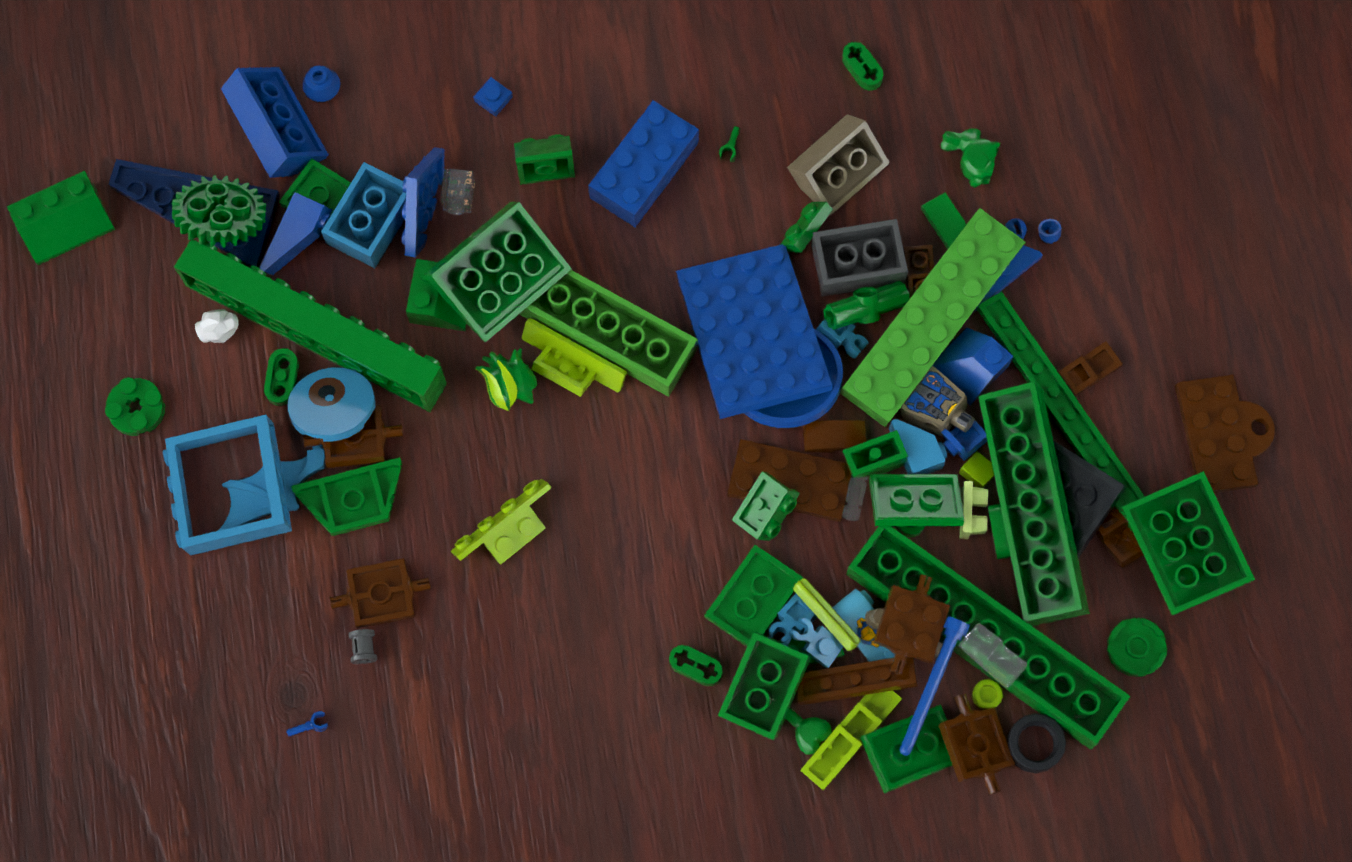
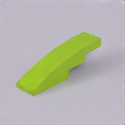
M894 691L865 695L800 771L824 790L863 746L860 737L875 731L902 698Z

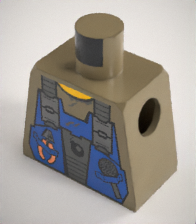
M934 366L931 367L900 407L903 420L940 436H943L941 432L945 428L949 431L953 425L966 433L975 420L974 417L964 412L968 406L965 393Z

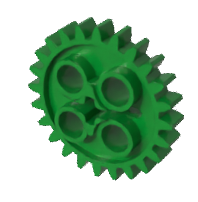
M213 175L212 181L201 177V183L192 180L191 187L183 185L182 192H176V199L172 200V219L175 221V227H180V234L188 233V240L199 238L200 245L205 241H210V247H213L216 242H220L223 248L226 247V242H231L234 246H237L238 239L248 242V235L256 237L257 230L263 229V223L266 221V203H263V195H257V188L249 190L248 182L239 185L238 178L233 182H229L228 176H225L222 181L218 180L216 175Z

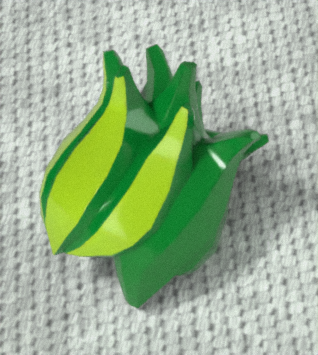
M519 348L518 351L514 349L509 360L501 354L497 356L492 351L489 353L490 357L483 356L482 360L488 363L490 367L481 365L476 366L475 369L485 377L489 398L495 406L509 411L510 407L518 399L529 404L534 403L532 390L537 386V378L528 367L529 365L523 362L522 348Z

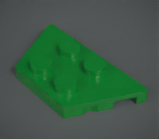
M399 457L293 485L291 489L293 494L330 535L336 536L389 521L402 462Z

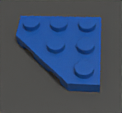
M434 147L403 180L402 189L406 193V202L402 209V218L405 219L402 245H405V256L416 258L425 247L428 236L423 234V232L426 231L428 222L432 221L437 199L432 197L435 196L438 185H441L443 181L445 149Z

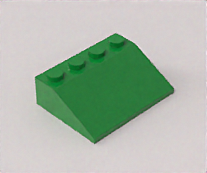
M510 202L424 275L481 340L487 342L572 268L521 203Z
M1204 471L1121 507L1172 616L1255 580Z

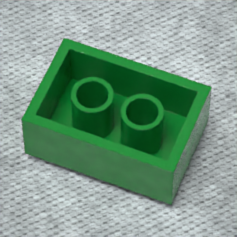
M753 632L718 716L771 740L777 739L812 656L759 632Z

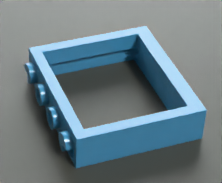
M267 415L165 439L166 449L163 450V457L170 469L167 484L170 492L174 495L175 502L171 504V510L174 519L178 521L179 528L175 532L176 541L179 548H182L190 556L292 531L275 427ZM258 433L272 518L193 537L180 451Z

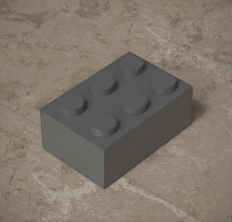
M897 219L813 232L811 246L822 297L854 292L862 287L879 288L897 281L905 283L908 269Z

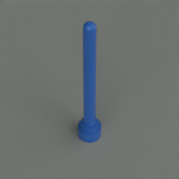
M950 616L946 619L943 627L946 629L944 632L946 638L900 747V752L904 756L910 755L957 641H961L962 636L966 637L970 625Z

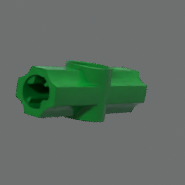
M901 281L879 288H858L853 292V296L827 304L826 308L823 309L824 318L828 326L833 330L856 322L864 324L873 323L880 319V314L904 307L910 300V295L905 284Z

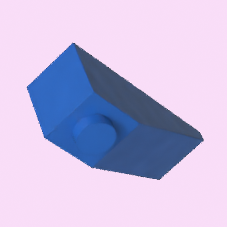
M294 192L261 263L260 269L271 275L278 272L321 236V231L333 210Z

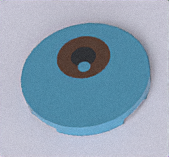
M326 368L307 375L296 384L288 399V413L295 429L302 435L306 434L314 438L323 439V442L338 441L356 434L365 427V422L375 410V396L370 382L360 373L347 368Z

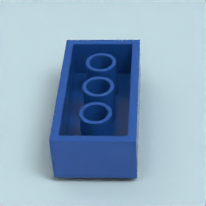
M653 100L588 185L590 199L633 227H636L698 145L699 129Z

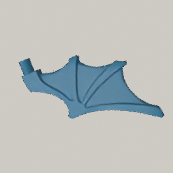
M322 445L312 446L313 450H307V456L302 459L280 461L289 511H297L300 507L291 486L301 484L315 473L325 469V451ZM263 467L250 477L229 480L222 484V487L227 488L230 493L231 507L226 521L219 530L248 524L271 514Z

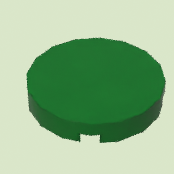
M1129 618L1123 620L1112 629L1107 639V653L1111 663L1118 671L1132 677L1147 676L1162 666L1167 656L1166 638L1162 630L1155 623L1145 618Z

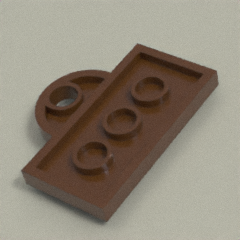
M1234 375L1177 382L1175 389L1194 475L1204 471L1214 493L1256 487L1258 480L1253 459L1262 455L1270 447L1275 435L1274 423L1269 413L1258 404L1239 401ZM1252 423H1262L1266 428V433L1264 435L1255 434L1251 428Z

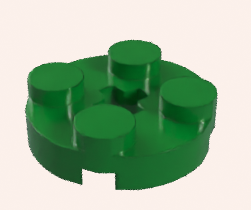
M128 377L122 379L109 393L106 400L105 414L118 431L129 436H138L139 433L154 430L161 423L165 414V403L160 390L152 382L142 378L133 379ZM137 400L140 401L139 404L142 406V409L130 413L131 408L129 405Z

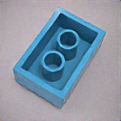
M363 162L321 231L326 244L376 268L405 220L402 218V209L406 202V193L402 189L403 181Z

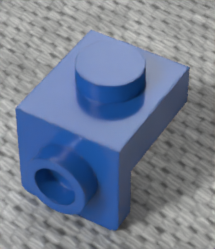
M975 420L966 433L957 427L951 432L946 428L941 432L945 440L943 442L945 449L953 457L958 454L963 461L987 442L985 430Z

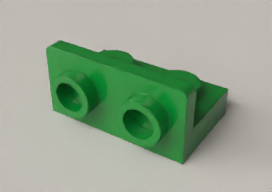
M762 471L732 521L757 540L770 541L779 534L782 528L781 523L786 515L791 513L796 507V499L800 492L786 487L768 472Z

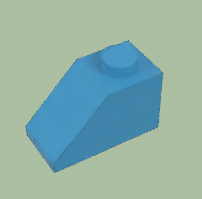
M898 419L890 422L889 431H898L908 454L904 466L907 474H930L943 469L947 452L943 443L937 442L935 435Z

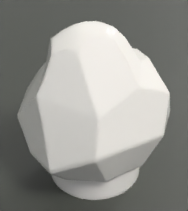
M225 309L211 310L203 313L201 321L195 324V330L203 343L210 341L213 343H224L235 333L239 321L235 314Z

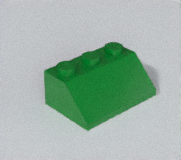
M85 171L7 206L20 236L37 265L115 230L94 183Z

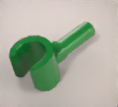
M734 126L728 143L720 148V159H722L725 151H731L733 154L730 162L735 161L736 151L734 147L740 131L739 127Z

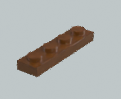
M894 657L805 672L797 690L798 703L801 706L918 687L914 658L906 659L902 675L890 671Z

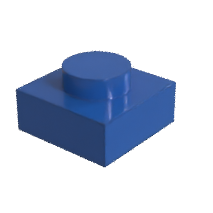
M490 77L475 94L474 101L496 117L513 98V94L502 84Z

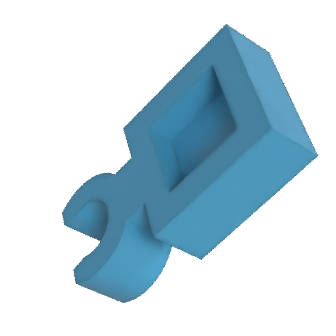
M824 319L816 329L825 335L836 349L843 345L846 353L854 359L869 343L865 337L855 335L852 332L855 329L853 324L833 330L828 326L826 319Z
M795 594L779 611L778 619L782 622H776L770 627L769 637L772 638L777 632H782L785 636L781 639V643L788 645L791 641L789 634L791 630L797 631L800 635L805 630L804 626L798 622V619L806 618L813 622L817 616Z
M799 618L798 622L805 628L804 633L800 635L797 631L791 630L789 632L790 636L794 640L805 641L807 644L802 650L811 655L824 668H829L843 648L842 644L825 627L818 626L815 631L810 620Z

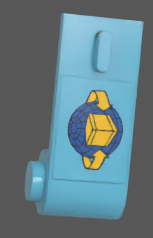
M854 589L832 607L860 638L861 641L857 647L868 661L895 657V654L888 648L873 643L877 630L873 629L872 626L869 627L868 624L866 625L864 621L865 614L869 610L874 609L872 607L874 601L865 590L859 592L857 589Z

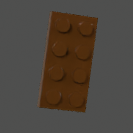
M740 439L727 493L728 497L744 500L761 472L764 471L768 472L786 487L800 492L793 512L841 522L851 478V471L847 463Z

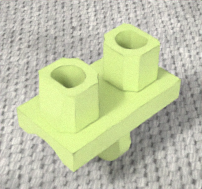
M964 481V486L961 487V500L965 520L963 526H960L959 539H969L970 535L985 534L987 531V516L972 515V506L987 507L988 489L973 487V481Z

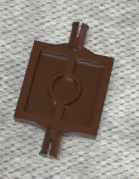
M377 405L369 419L365 422V427L356 434L342 440L323 442V439L304 435V446L306 448L322 445L325 451V464L327 468L384 462L386 438L403 437L402 424L385 426L382 421L381 406Z
M402 558L347 569V594L329 598L332 609L349 605L353 611L355 627L359 629L415 617L413 607L414 592L430 590L431 585L429 577L412 581L407 573L405 559Z
M920 575L916 591H909L895 585L891 587L873 642L888 648L895 654L890 671L896 672L899 675L903 674L906 659L916 658L929 664L933 661L950 605L936 601L927 595L932 578L927 577V575Z
M966 693L958 695L954 699L960 715L938 724L958 782L972 778H983L989 793L988 795L1001 792L995 774L1002 769L1015 765L1010 754L995 708L983 711L971 710Z

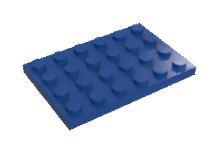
M781 244L676 271L695 338L698 339L697 345L720 419L832 391V382L786 246Z

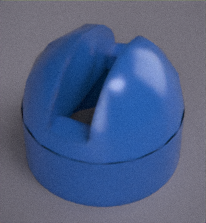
M1019 218L1009 220L1005 227L1016 234L1014 226L1016 224L1020 232L1017 236L1024 239L1027 233L1025 222Z
M1055 219L1043 220L1038 227L1041 240L1047 244L1058 241L1061 236V224Z

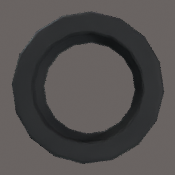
M1037 713L1026 715L1018 720L1007 734V744L1014 763L1025 772L1040 773L1048 771L1060 761L1065 753L1066 739L1063 729L1057 721L1047 715ZM1027 727H1042L1052 736L1054 743L1053 751L1046 759L1033 761L1021 753L1018 740L1021 732Z

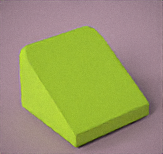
M978 451L959 471L962 477L967 481H973V485L980 488H985L994 477L992 463Z

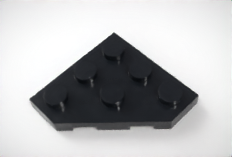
M1053 441L1079 559L1127 487Z

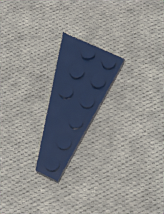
M116 159L109 186L116 192L175 224L174 219H172V200L176 199V192H182L183 185L191 187L192 180L201 183V177H205L208 181H212V178ZM249 185V190L258 189L257 195H263V203H266V221L263 223V229L257 230L256 237L248 235V242L238 239L237 246H234L231 242H226L225 248L221 246L220 242H216L214 246L226 254L231 253L235 255L242 263L249 267L254 265L260 268L280 194L278 190Z

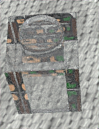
M444 170L441 203L444 211L454 215H461L464 212L471 213L475 187L473 171Z

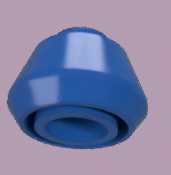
M314 66L308 70L303 79V91L309 99L316 102L331 100L340 89L339 77L330 68Z

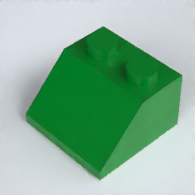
M556 134L549 136L548 139L536 140L527 138L519 143H514L520 185L575 177L570 136Z
M416 259L406 308L409 322L412 324L466 331L467 323L444 300L424 275L438 262Z

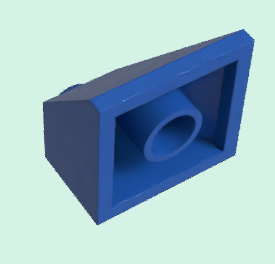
M966 328L941 353L932 366L937 368L965 393L967 404L971 406L979 398L978 396L982 395L1009 367L1013 356L992 337Z

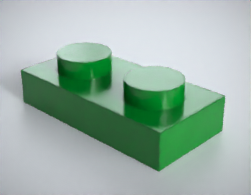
M811 202L802 209V216L796 224L786 231L785 239L781 243L786 246L787 252H802L812 239L813 232L818 231L833 210L827 202Z

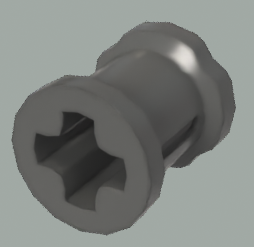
M363 629L349 632V639H352L353 656L350 658L352 664H367L378 660L373 648L372 637L375 635L374 630Z

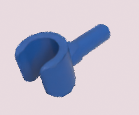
M322 711L315 712L311 717V721L287 729L288 736L312 729L317 732L325 731L328 723L322 726L314 723L315 719L325 716V713Z

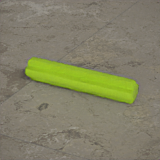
M803 578L798 581L793 588L794 592L847 651L855 649L861 641L857 634L807 579Z

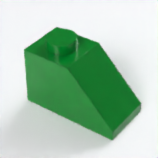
M897 430L842 451L853 478L869 477L870 474H884L905 466L908 458Z

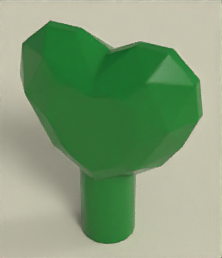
M791 708L785 719L796 728L795 737L800 750L807 755L814 754L820 748V743L826 740L832 733L831 725L826 720L814 717L803 719Z

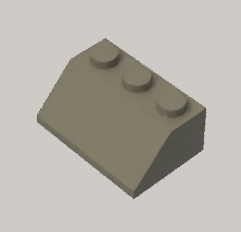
M847 114L787 168L799 188L813 202H827L833 208L829 214L831 216L890 162L867 122Z

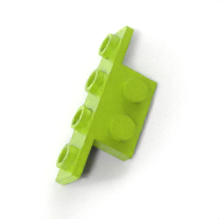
M528 318L525 322L522 340L542 350L541 354L533 362L531 370L580 397L594 380L616 392H620L627 374L624 369L532 318Z
M540 479L538 481L533 480L527 484L520 496L516 499L511 498L500 507V512L493 517L489 516L478 524L479 529L470 536L465 535L455 543V548L451 550L452 554L461 561L481 544H484L500 565L546 529L530 505L551 489L549 483Z

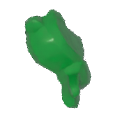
M976 128L967 129L961 134L945 131L943 141L941 142V149L945 152L958 149L963 151L960 168L963 175L970 180L971 187L976 188L981 184H989L1000 142L981 138V132Z

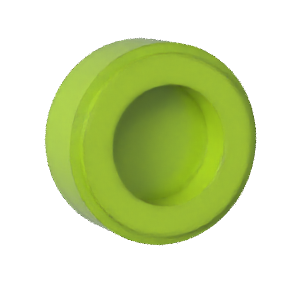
M990 679L978 682L972 691L974 704L982 710L996 708L1003 698V691L1000 685Z

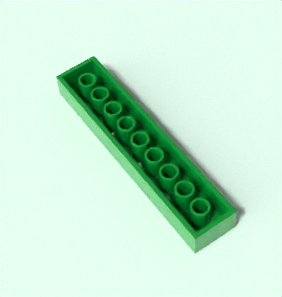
M190 240L174 265L175 270L186 287L343 368L360 373L375 385L431 412L447 385L438 360L429 355L422 357L414 353L415 349L404 342H400L399 345L389 340L390 337L381 330L375 329L373 332L365 328V324L361 320L350 316L348 319L340 315V311L327 303L323 306L315 302L316 299L305 291L297 293L291 290V286L279 278H276L274 281L266 277V273L254 265H251L249 268L241 264L242 261L231 253L226 255L219 253L215 246L210 247V243L207 241L200 245L198 241Z
M878 526L848 567L847 576L885 603L893 585L909 591H916L920 575L931 577L932 581L927 595L936 601L950 605L947 617H953L970 625L966 637L962 636L961 641H957L953 652L1038 713L1047 715L1057 721L1063 731L1090 750L1098 744L1130 698V695L891 526ZM943 628L939 642L942 644L946 638V635H944L945 628Z

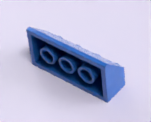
M280 67L237 68L222 86L221 90L270 178L291 177L301 172L311 158L320 162L329 156Z

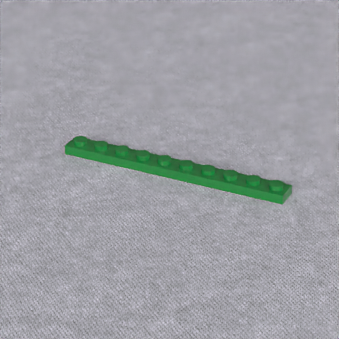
M1002 291L979 304L977 311L1002 347L1013 356V363L1027 383L1035 381L1043 389L1047 412L1076 454L1127 487L1114 505L1125 517L1121 507L1145 497Z

